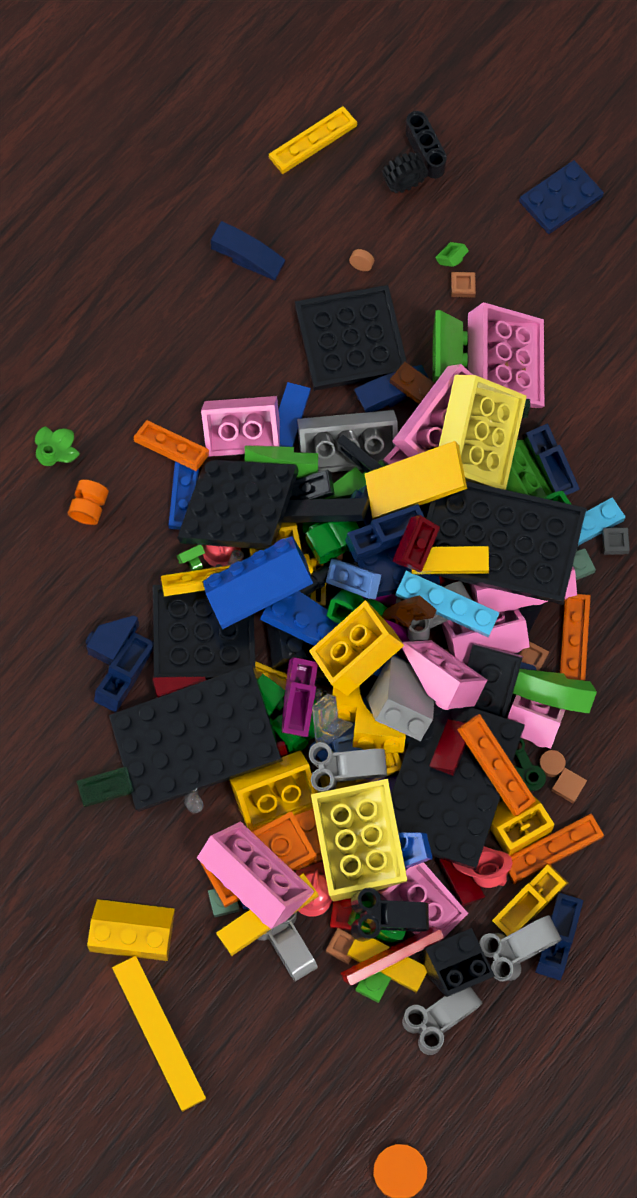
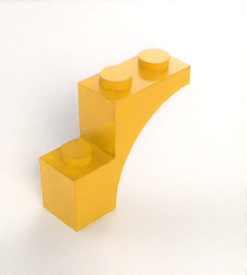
M360 685L348 696L333 686L330 719L341 722H355L352 747L363 750L385 749L389 753H404L406 734L375 721L373 714L367 709L361 698Z

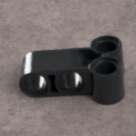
M365 888L355 893L351 898L352 909L357 914H360V918L356 919L351 925V934L357 941H368L378 936L380 930L429 931V903L381 900L380 894L373 888ZM362 895H366L370 899L369 908L363 906L361 902ZM362 922L369 924L371 929L369 935L362 931Z

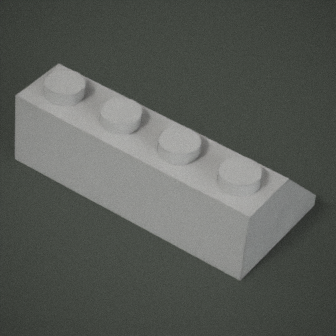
M394 410L297 419L300 453H318V472L327 469L331 472L350 471L355 467L361 470L358 465L338 450L337 440L343 434L377 462L383 461L396 447L392 442L398 434V424Z

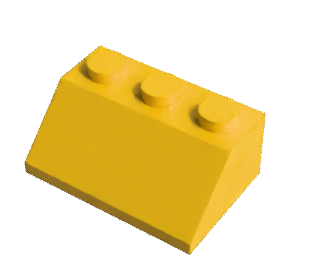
M365 600L310 649L309 652L331 685L348 696L397 653L404 644L393 628Z
M301 750L282 757L283 761L229 780L245 824L250 831L257 830L291 811L295 816L313 809L311 794L318 792L311 784L312 773L310 766Z
M97 899L91 918L87 943L89 952L168 961L175 909Z

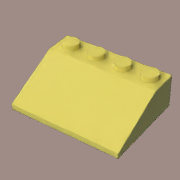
M455 375L439 446L453 441L459 444L466 481L506 490L527 396L476 375Z
M388 779L311 794L329 896L333 902L352 898L355 893L365 888H373L378 891L408 881Z

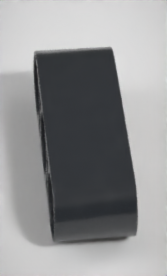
M413 111L407 116L406 136L414 152L420 154L428 170V177L440 178L445 173L446 153L427 116L421 111Z

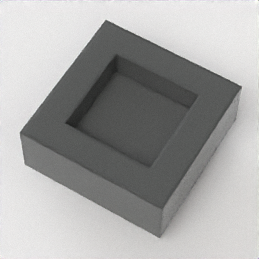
M603 528L604 555L629 554L628 528Z

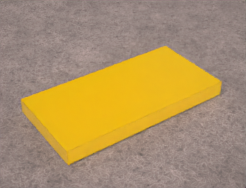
M456 441L365 473L373 519L416 504L420 506L467 489L459 444Z

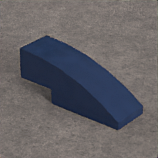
M223 221L220 222L211 238L212 250L233 258V263L276 281L285 264V259L274 250L249 234Z
M422 365L413 366V368L429 378ZM396 372L377 378L354 389L365 413L376 412L387 405L391 408L410 398L390 383V378Z
M548 423L522 435L527 448L552 493L563 491L565 495H569L580 490L562 447L557 445Z
M419 504L374 519L371 525L348 532L345 541L355 563L400 544L410 518L417 515L424 517Z
M135 632L132 633L109 666L107 675L96 689L94 702L115 713L118 711L154 649L153 641Z
M558 892L551 919L562 940L540 953L535 973L561 980L584 900Z

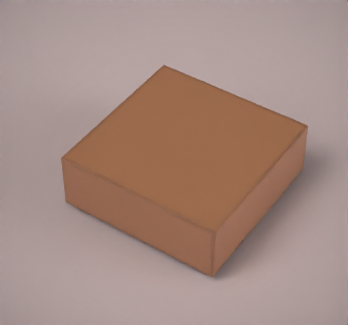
M452 272L451 297H475V272Z
M529 641L530 647L522 649L519 655L523 656V663L534 665L537 671H540L549 655V651Z
M564 768L552 788V792L574 804L587 780Z
M337 928L325 952L349 965L352 958L347 953L355 938L351 934Z

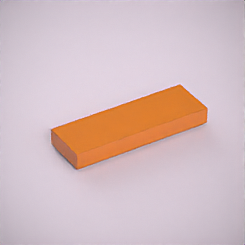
M148 420L145 421L134 435V442L195 471L200 468L209 456V449Z

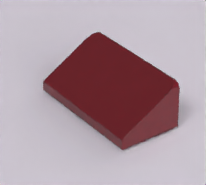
M421 515L411 517L393 562L417 572H422L440 527Z
M448 719L429 767L454 776L466 746V742L457 729L465 724V722Z
M439 859L438 864L463 908L485 898L483 891L472 876L458 871L452 862Z

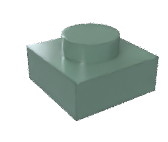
M585 548L577 551L573 567L576 580L595 573L596 568Z
M215 889L208 890L214 918L240 911L238 902L225 908Z

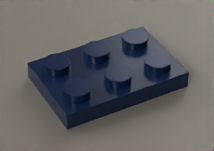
M573 160L522 195L519 202L541 227L550 234L600 200L604 192Z
M399 544L357 562L358 567L381 574L376 597L396 594L406 570L412 573V569L393 562ZM415 574L440 585L439 576Z

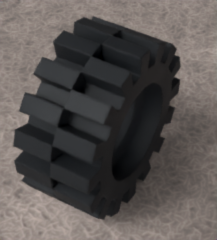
M410 152L408 155L406 153L402 154L400 158L397 156L396 160H391L389 165L384 167L385 170L382 171L389 189L394 193L399 191L403 193L406 189L409 191L411 187H417L418 183H422L424 178L428 176V170L420 154Z

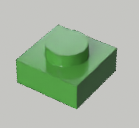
M450 242L435 258L440 265L454 267L461 263L469 250L465 244Z
M377 972L360 981L355 991L379 1003L391 978L381 972Z

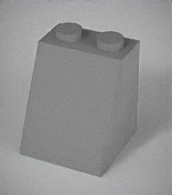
M393 655L385 663L366 698L375 721L421 741L433 720L434 699L427 695L412 665Z

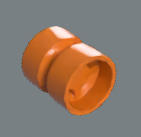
M80 480L74 493L76 498L72 500L68 510L69 517L83 524H98L102 513L100 506L105 504L109 492L108 489L94 481Z

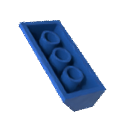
M290 536L286 539L278 540L273 546L265 550L255 552L251 557L241 562L233 563L229 568L220 573L210 575L203 581L219 624L224 629L313 584V580L305 556L293 536Z

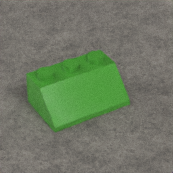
M436 310L433 326L432 381L436 383L448 366L462 364L464 367H467L468 359L467 353H463V345H467L468 336L467 331H463V322L441 310Z
M517 440L506 490L545 499L552 491L524 440Z

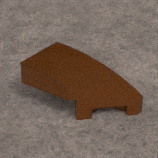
M419 595L389 607L384 611L382 618L388 621L389 619L396 618L403 626L410 628L413 620L434 618L437 609Z

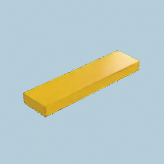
M342 106L269 153V159L284 174L357 127V121Z
M304 873L301 874L299 877L310 888L314 890V893L295 912H297L298 910L309 904L311 901L319 897L317 891L306 878ZM249 910L216 934L230 955L233 956L271 929L262 923L255 913Z

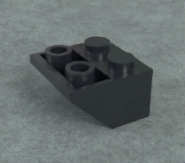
M266 623L272 669H288L289 660L292 658L315 661L309 652L314 647L313 645Z
M472 928L424 948L419 955L430 980L446 997L495 976Z

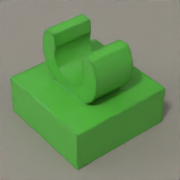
M198 545L176 555L180 564L188 561L191 571H196L203 568L198 556L204 554L205 551L202 545Z

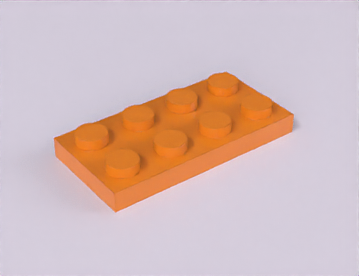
M292 811L252 832L292 871L317 858L315 851ZM201 863L225 908L240 900Z

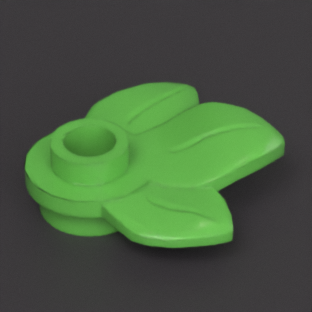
M42 427L35 437V443L38 446L36 449L38 461L44 466H52L57 461L63 463L74 461L80 453L71 447L74 441L73 431L58 429L53 433L48 427Z

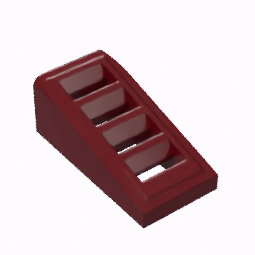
M156 677L152 678L158 698L206 681V678Z

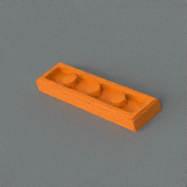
M577 594V596L568 597L564 600L560 673H563L567 679L585 681L590 595Z
M480 714L474 716L457 729L513 816L519 815L536 801Z
M591 813L510 855L513 865L507 874L513 884H516L541 871L547 864L552 865L602 839L604 834Z

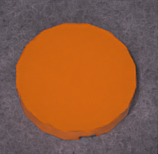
M395 1144L387 1147L378 1155L374 1164L373 1177L377 1187L384 1195L390 1198H411L422 1190L426 1182L427 1165L424 1157L417 1149L409 1145Z

